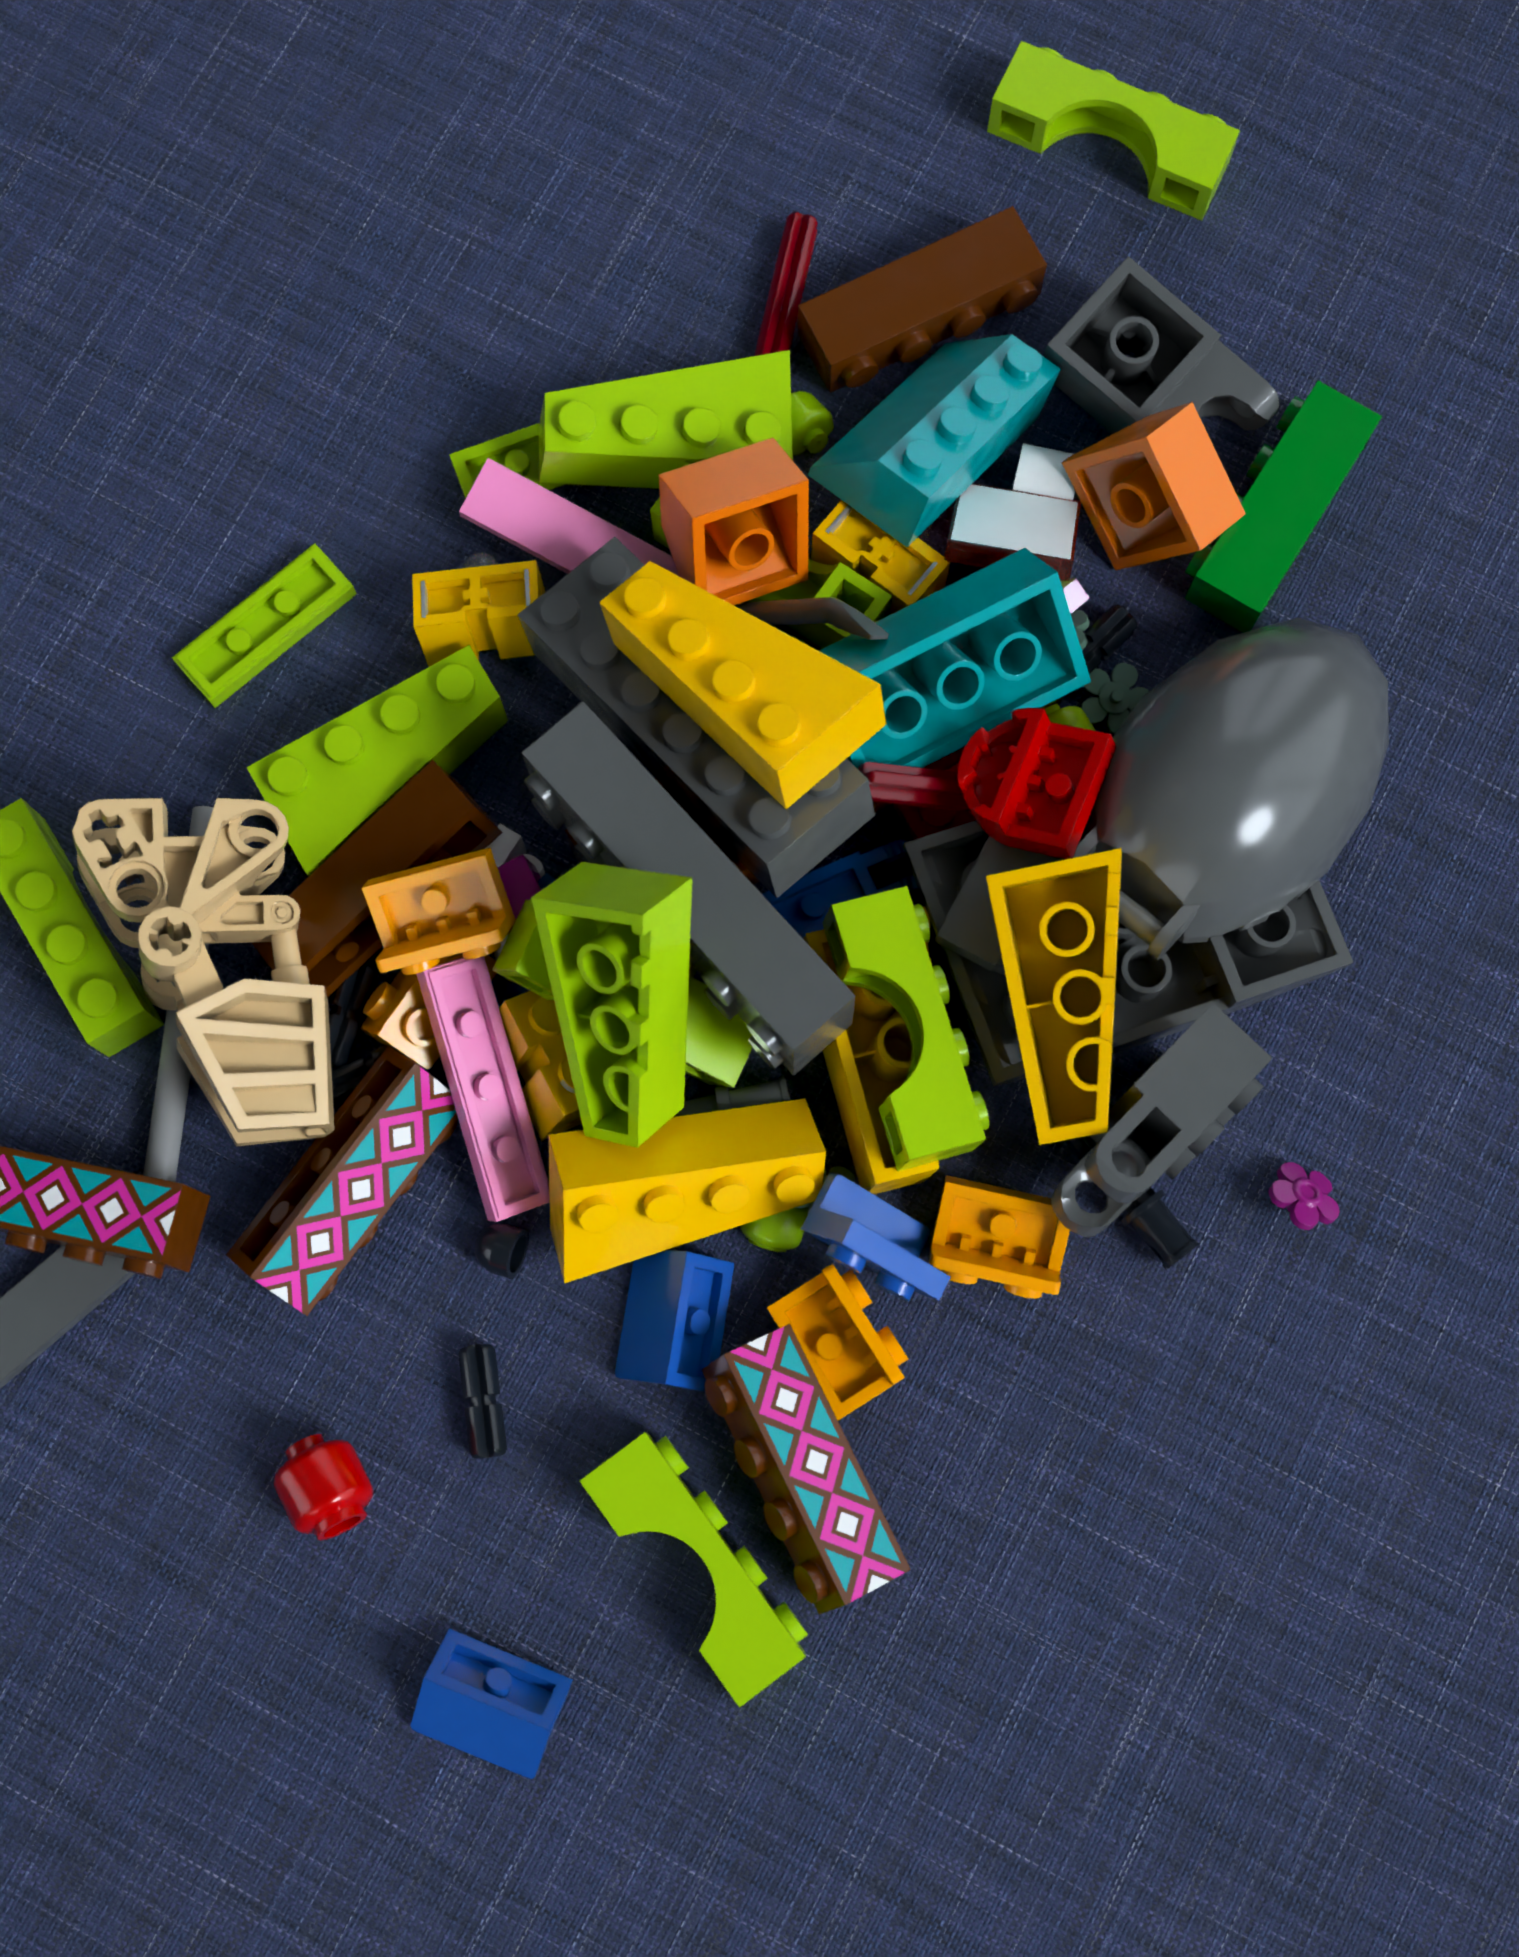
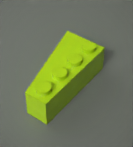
M790 350L545 393L539 421V483L659 489L658 474L680 468L685 462L692 464L770 438H774L793 460Z
M470 645L246 768L264 800L278 807L285 815L289 826L287 841L309 877L393 798L411 777L418 774L432 760L448 774H451L508 721L499 694Z
M581 862L531 897L584 1135L638 1148L684 1108L692 877Z

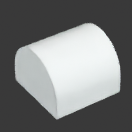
M1023 443L1012 491L1073 501L1075 489L1062 462L1074 454Z

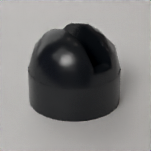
M508 1223L493 1224L481 1231L475 1242V1254L479 1263L492 1274L513 1279L520 1271L525 1260L529 1244V1232L527 1229Z

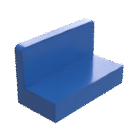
M665 1250L633 1261L615 1376L625 1380L656 1383L705 1392L706 1379L701 1369L720 1357L735 1263L688 1251Z
M449 1629L423 1678L410 1726L418 1733L516 1774L533 1779L540 1767L549 1737L566 1701L573 1679Z

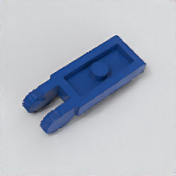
M899 839L862 855L857 851L805 874L778 898L770 891L762 893V895L792 928L804 938L806 933L824 929L822 922L832 904L904 886L908 887L911 898L917 896L920 892L913 875L905 876L877 890L869 874L897 865L906 858L902 847L906 840Z

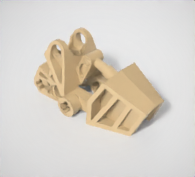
M162 798L99 799L88 802L79 809L77 821L72 830L81 878L113 934L120 942L130 947L139 948V956L142 962L141 979L145 996L153 1005L163 1010L178 1011L176 1012V1025L182 1036L177 1038V1050L236 1147L322 1138L334 1131L329 1011L325 986L310 984L307 966L301 963L297 937L300 919L298 903L286 895H259L279 877L284 868V847L287 844L289 830L285 815L278 807L267 801L217 798L204 836L168 837V813ZM262 815L274 822L278 835L276 836L275 833L265 828L243 826L241 823L247 817ZM102 819L104 824L108 827H112L117 824H119L121 827L103 828L96 831H92L91 823H93L96 820ZM262 842L267 844V846L259 849L252 848L246 844ZM121 852L123 856L119 859V862L112 864L111 855ZM274 861L273 865L263 872V870ZM135 878H140L142 883L128 886ZM124 879L127 886L117 890L120 882ZM135 900H144L150 903L140 908L127 905ZM120 918L128 922L141 923L139 932L127 929L121 923ZM271 942L275 969L271 971L272 981L242 979L223 988L205 945L207 943Z

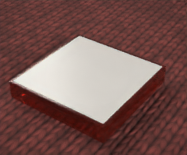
M972 483L956 499L944 560L985 568L1026 548L1056 570L1060 581H1069L1074 560L1081 501Z

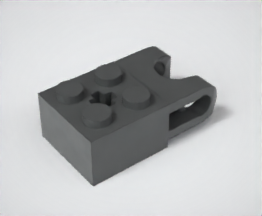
M1129 256L1047 344L1044 353L1045 358L1061 368L1054 385L1111 434L1149 415L1193 402L1200 419L1204 416H1221L1244 430H1256L1263 427L1279 409V398L1275 389L1220 342L1221 335ZM1131 351L1136 354L1137 358H1130L1125 355Z
M1213 1003L1109 1110L1108 1132L1090 1135L1097 1144L1065 1176L1052 1194L1051 1204L1057 1218L1072 1232L1084 1237H1093L1104 1231L1134 1200L1138 1199L1163 1173L1173 1180L1195 1156L1198 1157L1225 1129L1224 1125L1261 1091L1264 1086L1255 1077L1273 1058ZM1082 1182H1093L1105 1192L1106 1206L1099 1213H1089L1080 1209L1075 1199V1189Z

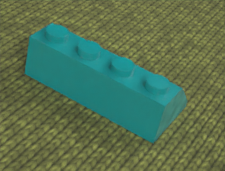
M1013 334L945 343L811 466L808 476L901 544L908 547L1038 419L1061 368Z
M1026 548L875 622L889 634L888 639L870 640L851 634L819 650L821 653L881 684L886 725L847 758L857 769L864 762L923 768L966 746L970 738L980 728H985L988 732L999 724L1011 720V712L1013 710L1041 708L1091 682L1058 572Z

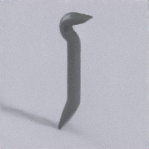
M837 598L751 601L739 607V609L771 626L829 623L838 629L870 640L888 639L889 636L884 629L866 615Z

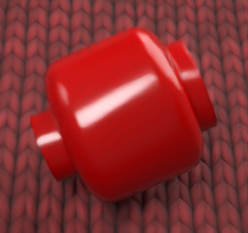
M314 1434L299 1440L285 1451L288 1460L277 1470L273 1483L292 1526L302 1534L315 1533L318 1540H326L352 1529L366 1518L367 1513L364 1508L373 1496V1486L354 1447L348 1441H325L322 1434Z

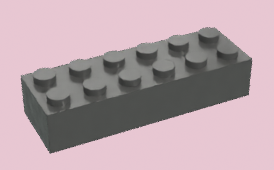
M614 537L518 614L533 653L581 702L584 701L609 730L778 898L875 816L869 780L846 758L788 809H785L613 644L599 602L644 566L629 549Z
M584 701L522 752L529 772V776L524 780V783L534 795V798L531 800L532 804L555 830L559 829L563 824L566 825L568 832L577 843L574 846V850L583 862L692 877L689 969L694 966L701 974L703 981L708 986L704 990L705 995L725 1018L731 1020L738 1014L747 1024V1028L752 1034L748 1039L749 1043L772 1069H775L782 1063L794 1076L852 1025L856 997L853 992Z

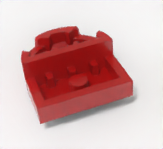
M1041 708L1013 710L1011 712V720L999 724L988 732L985 728H980L970 738L961 754L957 775L964 799L978 824L990 837L1003 845L1062 859L1073 858L1117 748L1112 735L1052 723L1045 709Z

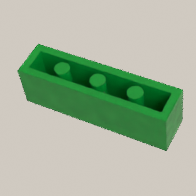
M1319 380L1306 400L1295 395L1276 427L1285 434L1276 448L1266 443L1263 445L1246 474L1247 477L1254 480L1253 485L1245 497L1236 493L1246 514L1224 531L1214 546L1208 544L1201 551H1197L1189 563L1185 573L1194 579L1185 599L1243 633L1251 631L1365 448L1382 416Z

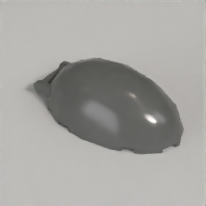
M1297 617L1219 639L1146 693L1114 734L1113 739L1117 748L1073 858L1122 848L1119 923L1149 945L1147 952L1151 956L1159 960L1177 940L1181 943L1207 942L1209 937L1221 936L1237 928L1243 931L1267 921L1269 915L1280 911L1292 899L1296 900L1327 874L1368 812L1389 745L1388 681L1358 634Z

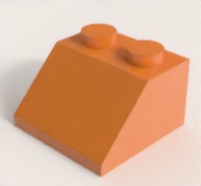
M1193 402L1149 415L1068 457L1062 462L1115 571L1201 551L1246 514Z
M774 438L658 474L661 526L679 577L732 605H737L808 580L809 479Z

